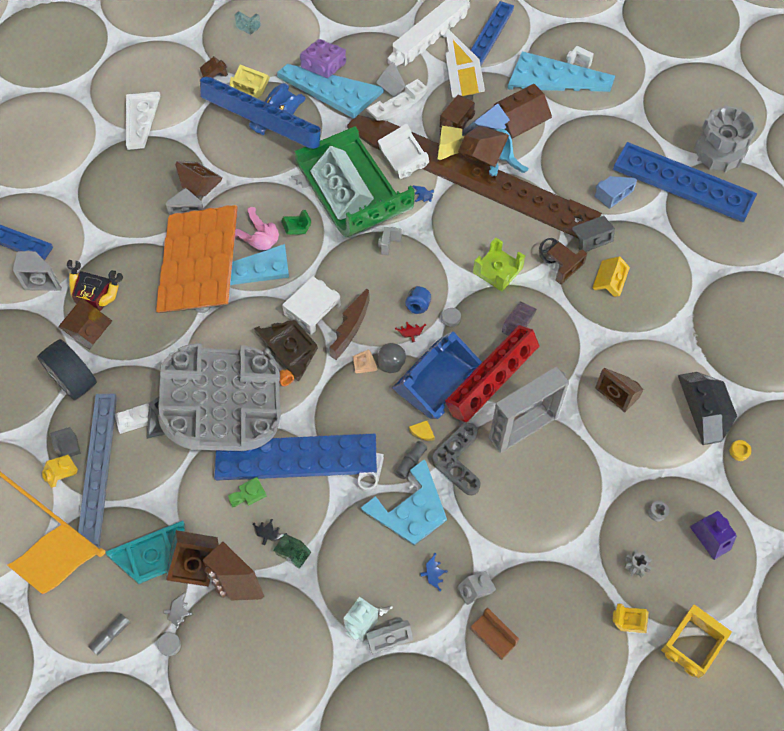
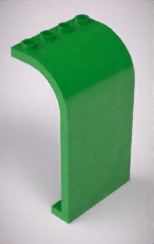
M356 126L320 140V146L317 148L303 147L294 151L298 167L303 175L306 176L310 186L337 229L345 237L366 230L412 210L414 207L415 190L413 187L408 186V190L399 193V191L395 192L360 140L359 131ZM330 146L346 152L374 198L368 206L364 205L363 210L359 207L358 212L353 214L348 212L346 213V218L341 220L335 215L310 171Z

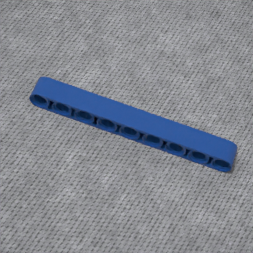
M203 77L200 79V96L308 148L320 146V127L214 78Z

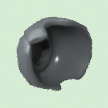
M395 343L383 345L377 355L378 367L387 373L399 372L406 361L405 350Z

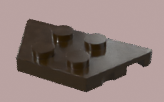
M296 320L271 324V327L266 328L255 327V333L286 369L294 375V378L300 381L318 349L314 340Z

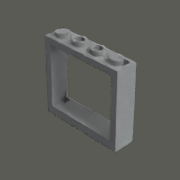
M555 367L496 403L489 439L500 453L558 418L569 385L564 372ZM543 400L542 404L514 420L515 416Z

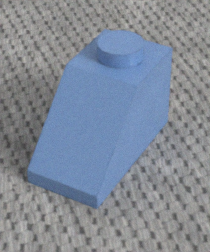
M610 176L597 184L595 197L610 209L634 191L637 179Z

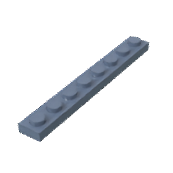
M96 394L78 528V532L97 547H100L117 404L116 394Z

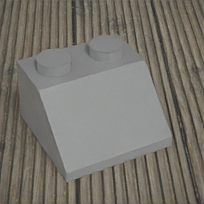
M17 251L13 271L24 290L61 291L62 287L52 268L36 252Z

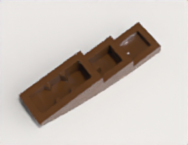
M365 289L342 313L343 323L336 329L337 340L329 347L330 356L335 360L345 351L359 330L370 301L368 289Z

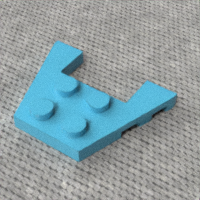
M425 460L410 470V473L422 488L388 513L376 496L361 507L363 512L369 514L414 546L447 521Z

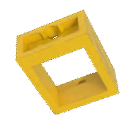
M693 604L661 651L665 653L667 659L674 663L677 662L684 667V671L687 674L699 679L706 673L732 631ZM688 621H691L717 640L700 666L672 646Z

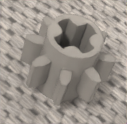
M635 549L632 556H626L625 559L629 563L625 565V569L630 570L631 576L639 574L642 578L644 571L649 573L652 569L648 566L652 559L645 555L646 551L638 553Z

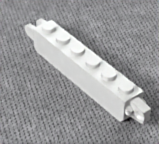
M445 0L393 43V53L388 57V64L390 65L393 62L397 67L400 64L406 66L409 62H412L415 57L423 53L427 47L443 36L447 29L454 27L457 22L466 17L467 10L470 8V0Z

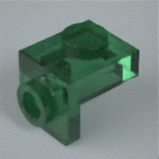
M284 534L273 550L276 555L291 561L297 568H301L311 554V551L301 540Z

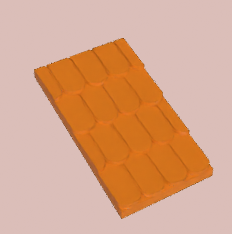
M227 205L219 208H208L169 215L156 312L163 313L228 304L238 206Z

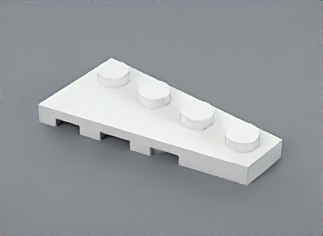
M160 92L126 95V146L128 150L145 148L161 97Z

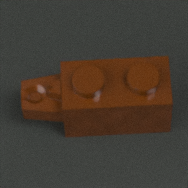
M458 94L440 115L439 127L442 129V126L463 130L468 120H471L475 115V102Z

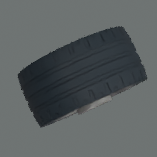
M61 339L53 342V344L49 345L37 356L49 375L73 400L80 398L97 383L96 378L82 359Z

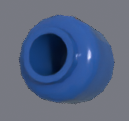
M413 287L410 289L405 300L406 307L414 314L424 313L431 302V294L424 287Z

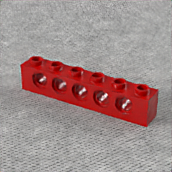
M518 325L445 400L452 417L467 423L539 348L540 345L533 329Z

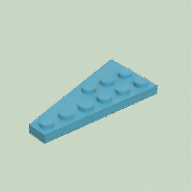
M522 51L509 81L508 90H513V87H522L524 89L534 83L540 90L565 91V88L573 89V91L589 89L590 91L610 92L615 75Z
M286 64L277 72L278 78L353 119L384 93V89L380 86L336 75L325 78L291 64Z

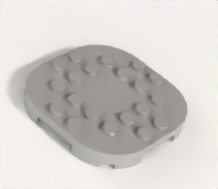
M202 343L182 346L178 348L176 353L173 355L169 354L166 357L160 372L158 415L161 429L174 443L195 450L246 451L265 445L276 434L281 417L280 373L275 362L263 355L264 352L244 345L240 346V350L201 348Z

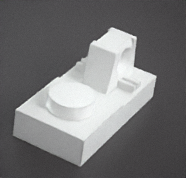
M148 403L115 414L120 434L148 425Z

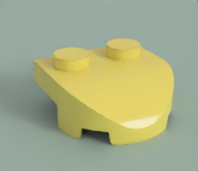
M239 65L235 76L230 78L229 84L233 88L259 98L263 94L270 77L267 74Z

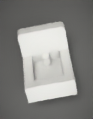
M576 46L573 51L568 53L566 60H568L567 63L569 64L575 63L589 69L594 54Z

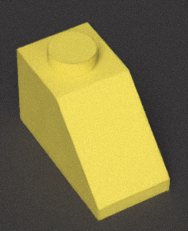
M442 126L438 150L439 160L459 153L458 150L465 137L462 136V129Z

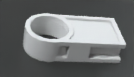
M376 453L377 473H359L358 486L363 492L370 493L377 489L384 454ZM365 476H371L376 482L372 487L366 488L360 484L361 479Z

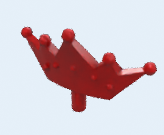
M406 322V329L401 326V329L395 327V330L404 338L411 337L413 343L415 342L414 337L420 336L426 324L421 327L415 324L416 327L414 328Z

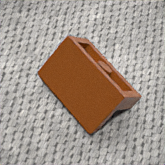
M486 608L483 615L470 627L501 660L513 650L519 641V638L489 608Z

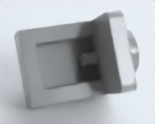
M384 227L383 235L378 240L381 255H389L391 241L401 242L402 229Z
M486 571L468 576L458 585V590L467 605L474 602L477 598L490 595L496 591Z

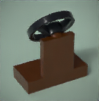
M554 238L543 240L539 246V254L544 262L549 264L558 262L562 265L557 272L555 280L559 284L564 283L585 264L587 252L583 249L575 254ZM551 240L552 244L546 250H542L544 243ZM543 253H547L554 261H548Z

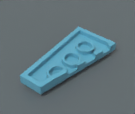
M285 244L233 261L230 285L289 278Z

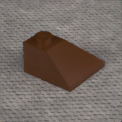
M478 126L465 135L458 152L467 159L496 167L509 135Z
M176 161L175 164L182 188L188 189L197 198L198 196H206L223 178L198 162Z
M81 298L58 327L90 350L111 324L112 320Z
M607 368L602 369L595 386L596 390L624 412L640 398L644 390L637 381Z

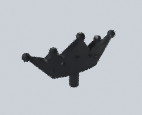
M270 519V522L265 527L263 522H261L259 527L256 526V523H253L257 536L264 538L262 542L264 546L267 540L275 542L287 536V533L279 534V527L274 530L273 519Z

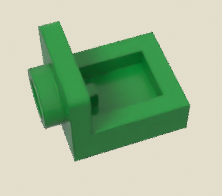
M302 210L299 216H283L281 223L287 235L306 234L311 226V218L306 210Z

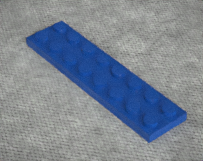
M629 142L626 143L613 167V170L741 222L745 221L757 196V193Z
M376 433L272 438L265 445L252 450H216V481L254 479L256 477L258 479L377 473Z

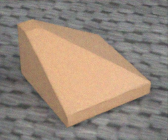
M369 349L353 356L355 373L378 370Z

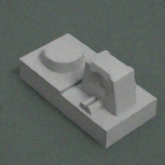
M399 617L390 620L389 627L386 626L366 633L372 655L412 641L413 636L409 621H403Z

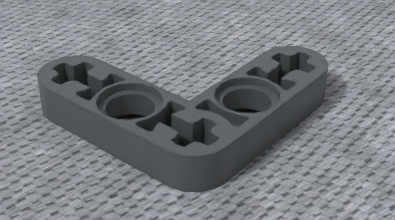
M465 423L434 452L432 462L460 490L472 496L479 492L480 480L456 459L477 438V427L472 423ZM465 430H466L467 432H469V431L471 430V431H472V436H471L470 434H468V435L464 438V441H463L462 438L465 436ZM458 442L461 447L458 450H453L450 448V443ZM447 451L448 454L445 457V462L442 460L438 462V456L442 458ZM453 468H459L462 474L456 477L450 471ZM468 483H475V488H467Z

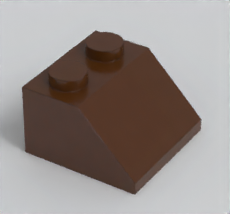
M176 530L170 549L166 580L209 587L210 579L208 578L209 575L204 571L206 566L203 559L219 545L218 537Z

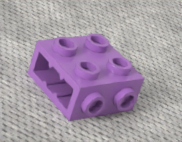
M317 39L300 54L301 68L329 78L345 65L346 49L328 43L325 40Z

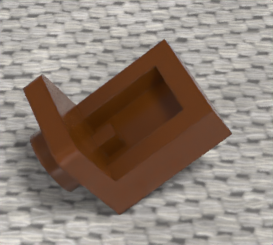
M214 56L200 67L203 77L214 78L219 73L225 77L228 75L226 64Z

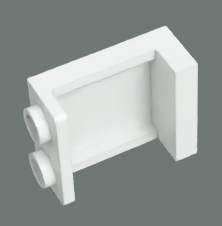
M408 124L378 140L381 152L400 180L404 177H409L414 171L424 168L429 163L428 154L417 143Z
M312 276L282 307L286 317L290 320H296L307 333L312 335L316 331V324L334 306L339 308L341 300L337 291L329 289L322 280H317Z

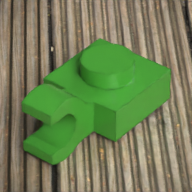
M257 477L240 485V492H234L228 496L232 507H236L245 501L249 506L267 497Z

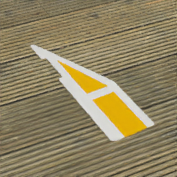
M447 29L443 37H447L449 52H446L452 97L455 98L458 94L466 96L484 92L485 88L479 58Z

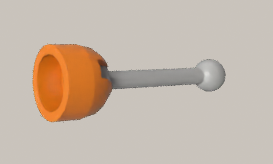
M269 348L264 349V354L270 360L272 359L278 367L280 373L279 383L282 386L291 384L294 380V375L287 369L282 370L271 355V350Z

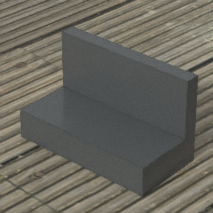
M605 216L572 228L580 238L579 250L583 249L587 252L614 242L615 228Z

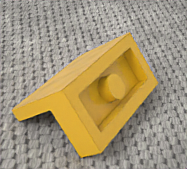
M620 256L602 260L592 288L594 290L606 288L613 297L620 296L630 267Z

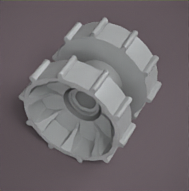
M727 104L715 110L711 109L708 119H705L702 126L701 137L697 139L694 147L698 155L697 160L708 166L709 170H722L726 173L727 170L735 167L739 168L758 130L753 120L754 116L744 111L742 107L727 106Z

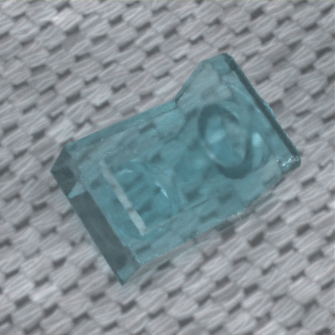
M239 11L235 14L238 29L250 35L261 26L260 17L257 13L251 18Z

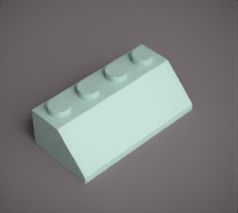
M330 146L310 170L332 210L340 220L346 218V213L348 212L350 214L358 212L359 207L363 210L364 205L368 206L374 199L344 150Z

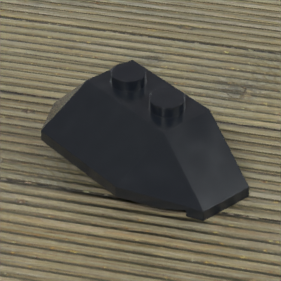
M700 372L678 375L702 445L722 442L737 418L724 381Z

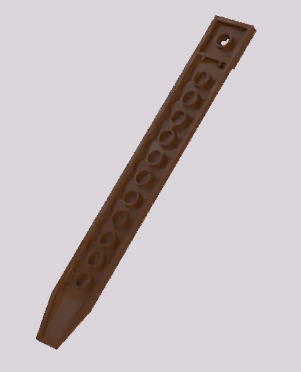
M357 115L354 119L352 118L347 125L348 129L356 126L359 131V137L380 150L378 140L400 128V126L389 121L376 120L375 118ZM411 132L422 150L428 154L429 163L422 168L423 170L580 239L572 230L574 226L596 219L602 215L599 211L574 200H567L501 170H498L497 176L492 177L489 174L491 170L489 165L467 159L461 153L439 160V143ZM575 218H579L582 221L576 222Z

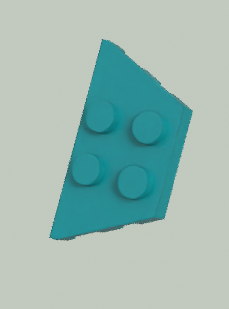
M180 521L106 551V555L134 581L141 584L167 573L170 549L175 531L185 532V523Z

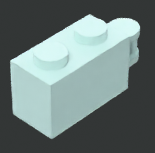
M359 597L344 617L346 634L355 641L359 639L363 642L367 637L366 633L371 632L378 622V609Z

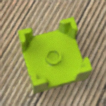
M495 237L490 243L489 252L481 260L479 255L474 260L473 273L503 292L523 269L525 255L517 252L516 259L502 251L503 242Z

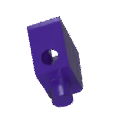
M719 511L690 526L713 560L729 552L737 537L735 531L729 525L728 519L723 517Z

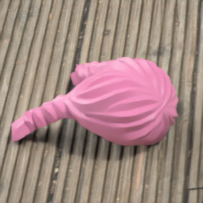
M250 207L248 208V213L257 232L251 236L240 229H236L235 237H238L240 240L243 239L244 242L258 250H268L278 240V229L272 222L263 223L255 213L256 208Z

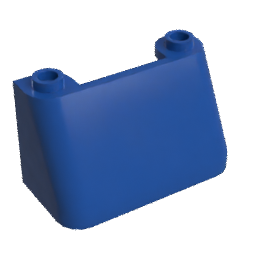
M452 331L438 339L394 384L392 389L430 419H438L445 413L443 410L445 408V400L477 369L482 361Z

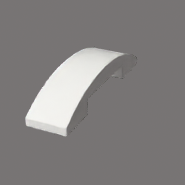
M416 79L405 86L404 92L385 103L378 101L368 107L367 111L376 120L390 119L413 106L426 94L428 88L420 80Z

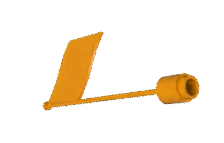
M0 471L1 478L61 524L43 536L21 557L7 564L41 594H45L57 587L75 569L95 555L102 557L105 554L103 548L99 549Z

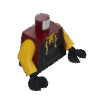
M72 260L67 261V268L71 270V273H69L70 294L76 304L83 298L101 311L104 306H107L116 299L119 287L117 283L123 279L121 273H117L116 278V271L114 270L109 272V278L83 271L77 273V270L81 268V263L75 261V267L73 268Z

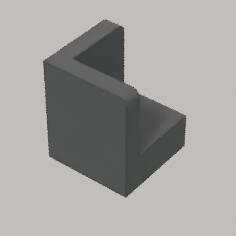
M71 427L50 433L54 451L59 457L65 455L72 457L81 454L77 436Z

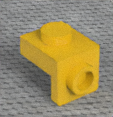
M65 455L46 461L42 477L53 488L56 487L58 480L76 475L78 469L70 456Z
M617 603V609L613 612V622L620 631L647 633L649 612L647 609L626 608L623 604Z

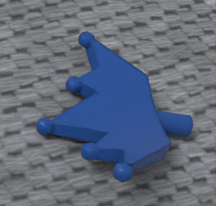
M412 186L417 190L415 195L419 194L415 202L423 200V202L432 201L433 189L428 191L425 187Z
M434 553V556L426 564L427 572L420 574L421 577L428 576V583L441 591L442 589L439 588L438 583L443 582V579L440 580L439 577L447 573L448 570L444 571L437 567L441 562H435L437 554Z

